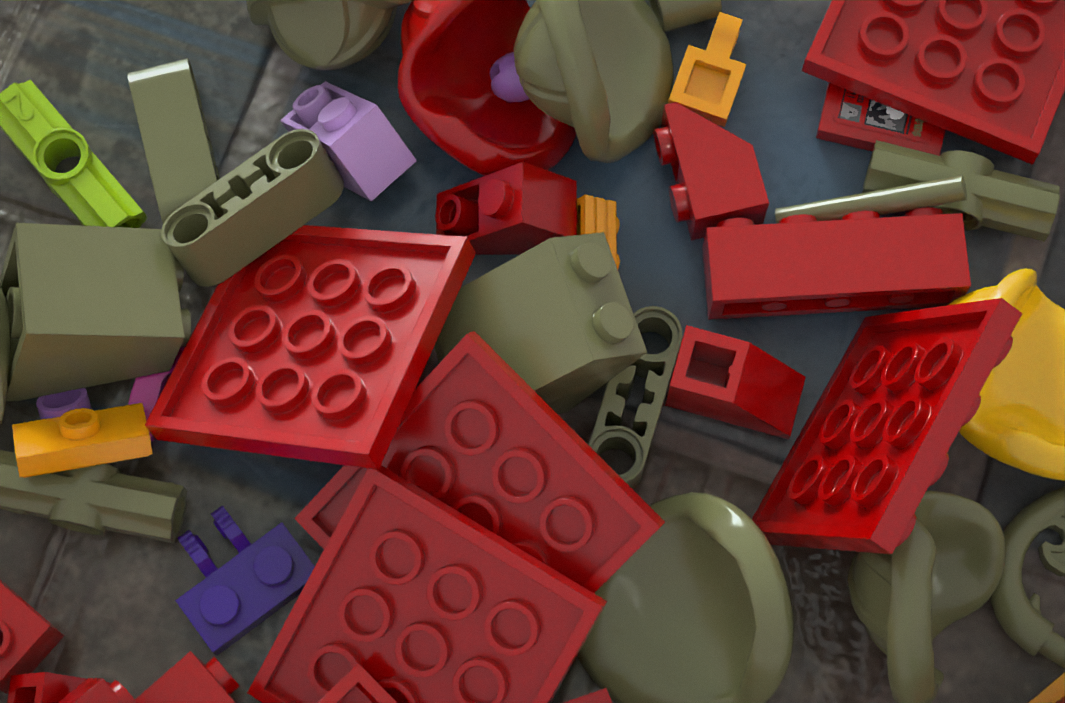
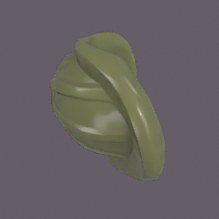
M246 0V5L251 22L254 25H268L279 47L291 59L308 68L326 71L348 67L370 55L387 37L394 23L397 7L413 0Z
M927 490L915 511L916 523L911 534L901 545L895 548L893 554L857 552L851 562L847 579L851 603L855 613L865 624V628L872 641L887 655L890 689L896 703L933 702L944 680L942 671L934 667L933 639L950 624L981 608L993 595L1003 574L1005 539L999 522L984 506L957 494Z

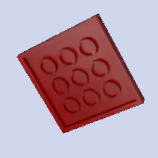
M832 0L805 58L802 72L1033 165L1041 151L1065 91V0Z
M303 225L230 278L217 285L150 413L145 427L156 440L379 470L476 255L469 239L463 236Z
M1003 298L865 317L752 518L769 543L778 546L893 554L895 548L901 545L911 534L916 523L915 511L928 487L933 485L944 473L949 461L947 452L960 428L967 424L976 414L981 403L979 393L992 369L998 366L1009 353L1013 343L1011 334L1023 313Z
M475 331L466 334L414 390L381 464L593 593L665 523ZM344 465L294 518L323 549H325L368 468Z
M381 465L379 470L368 468L247 694L262 703H317L359 663L397 703H550L608 601Z

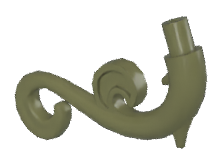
M1064 486L1042 495L1024 507L1007 524L1003 530L1005 539L1004 570L996 590L990 597L997 621L1005 633L1020 648L1033 657L1039 652L1063 669H1065V638L1054 632L1055 624L1042 616L1040 596L1033 593L1031 598L1028 599L1022 583V567L1025 555L1034 539L1044 530L1052 529L1059 534L1062 542L1060 545H1053L1045 541L1038 547L1039 558L1047 570L1059 577L1065 576Z

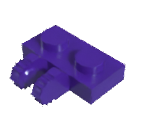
M223 505L211 513L214 518L213 523L222 536L232 542L239 554L218 569L208 555V548L198 535L192 534L188 530L179 536V542L206 578L175 600L216 656L299 596L315 567L282 522L251 544Z

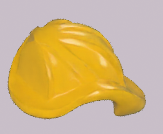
M1029 268L1019 269L1008 274L996 286L972 291L948 304L954 305L1003 298L1023 313L1011 334L1013 343L1009 353L998 366L992 369L979 393L981 403L976 414L967 424L960 428L959 432L977 449L1002 463L1037 476L1065 481V309L1052 302L1039 289L1036 284L1037 272Z

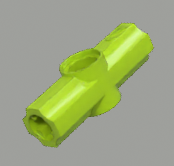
M31 80L19 84L13 83L0 93V128L42 176L51 192L64 202L83 226L141 227L147 220L145 212L91 151L85 138L67 123ZM68 157L80 158L78 165L73 170L66 173L55 172L62 160Z

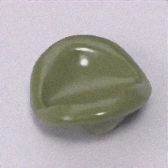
M536 0L527 12L516 38L514 62L516 73L520 77L519 81L524 92L544 113L575 128L582 152L590 161L603 163L618 162L643 145L653 135V130L661 125L663 108L665 104H668L673 86V60L665 31H663V27L653 9L645 0Z
M690 492L674 495L650 504L649 506L665 523L594 593L608 602L577 655L580 662L600 689L607 688L610 698L615 703H766L777 691L786 675L791 662L794 643V615L791 597L782 567L771 544L761 529L745 512L732 503L711 494Z

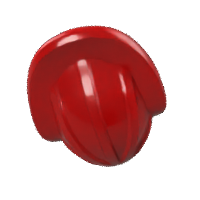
M413 0L403 16L400 43L403 57L398 69V94L406 113L420 131L452 158L484 176L520 162H525L545 170H550L556 166L571 148L577 135L575 128L547 115L530 99L511 103L504 101L492 92L490 84L492 81L489 74L490 68L495 61L505 54L514 52L519 29L531 8L526 0Z

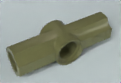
M876 140L867 168L862 193L963 175L967 190V200L931 207L942 209L943 214L962 213L964 231L976 230L984 226L1044 242L1049 236L1060 200V186L994 170V164L989 159L973 152L954 150L943 152L938 156Z
M0 450V509L21 515L27 514L47 518L48 522L55 526L91 535H105L106 530L174 543L182 529L186 513L187 489L182 485L121 474V470L109 464L23 478L19 477L16 454Z

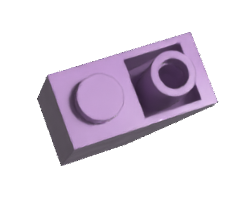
M326 81L301 93L293 103V110L280 120L289 132L297 129L313 131L342 176L344 187L369 201H373L417 161L376 104Z

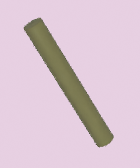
M963 175L776 208L775 219L776 224H778L785 217L807 214L815 216L817 221L842 220L843 216L857 211H874L880 215L965 201L967 200L966 184Z

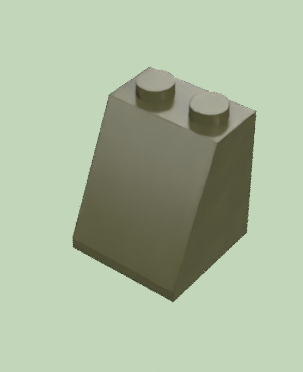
M37 223L15 224L0 275V285L8 305L11 339L7 401H21L171 370L180 347L186 346L190 339L191 316L187 308L180 307L179 292L183 285L184 269L163 241L162 229Z
M604 232L549 238L462 286L434 346L440 363L466 334L475 331L557 414L570 411L647 353Z

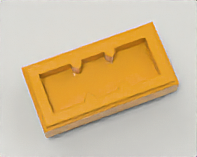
M143 403L95 411L79 408L70 410L60 417L12 424L19 477L26 478L152 455L149 430L145 427L146 416Z

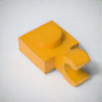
M719 12L706 50L688 45L668 99V104L677 102L714 124L726 126L747 65L730 59L743 19Z

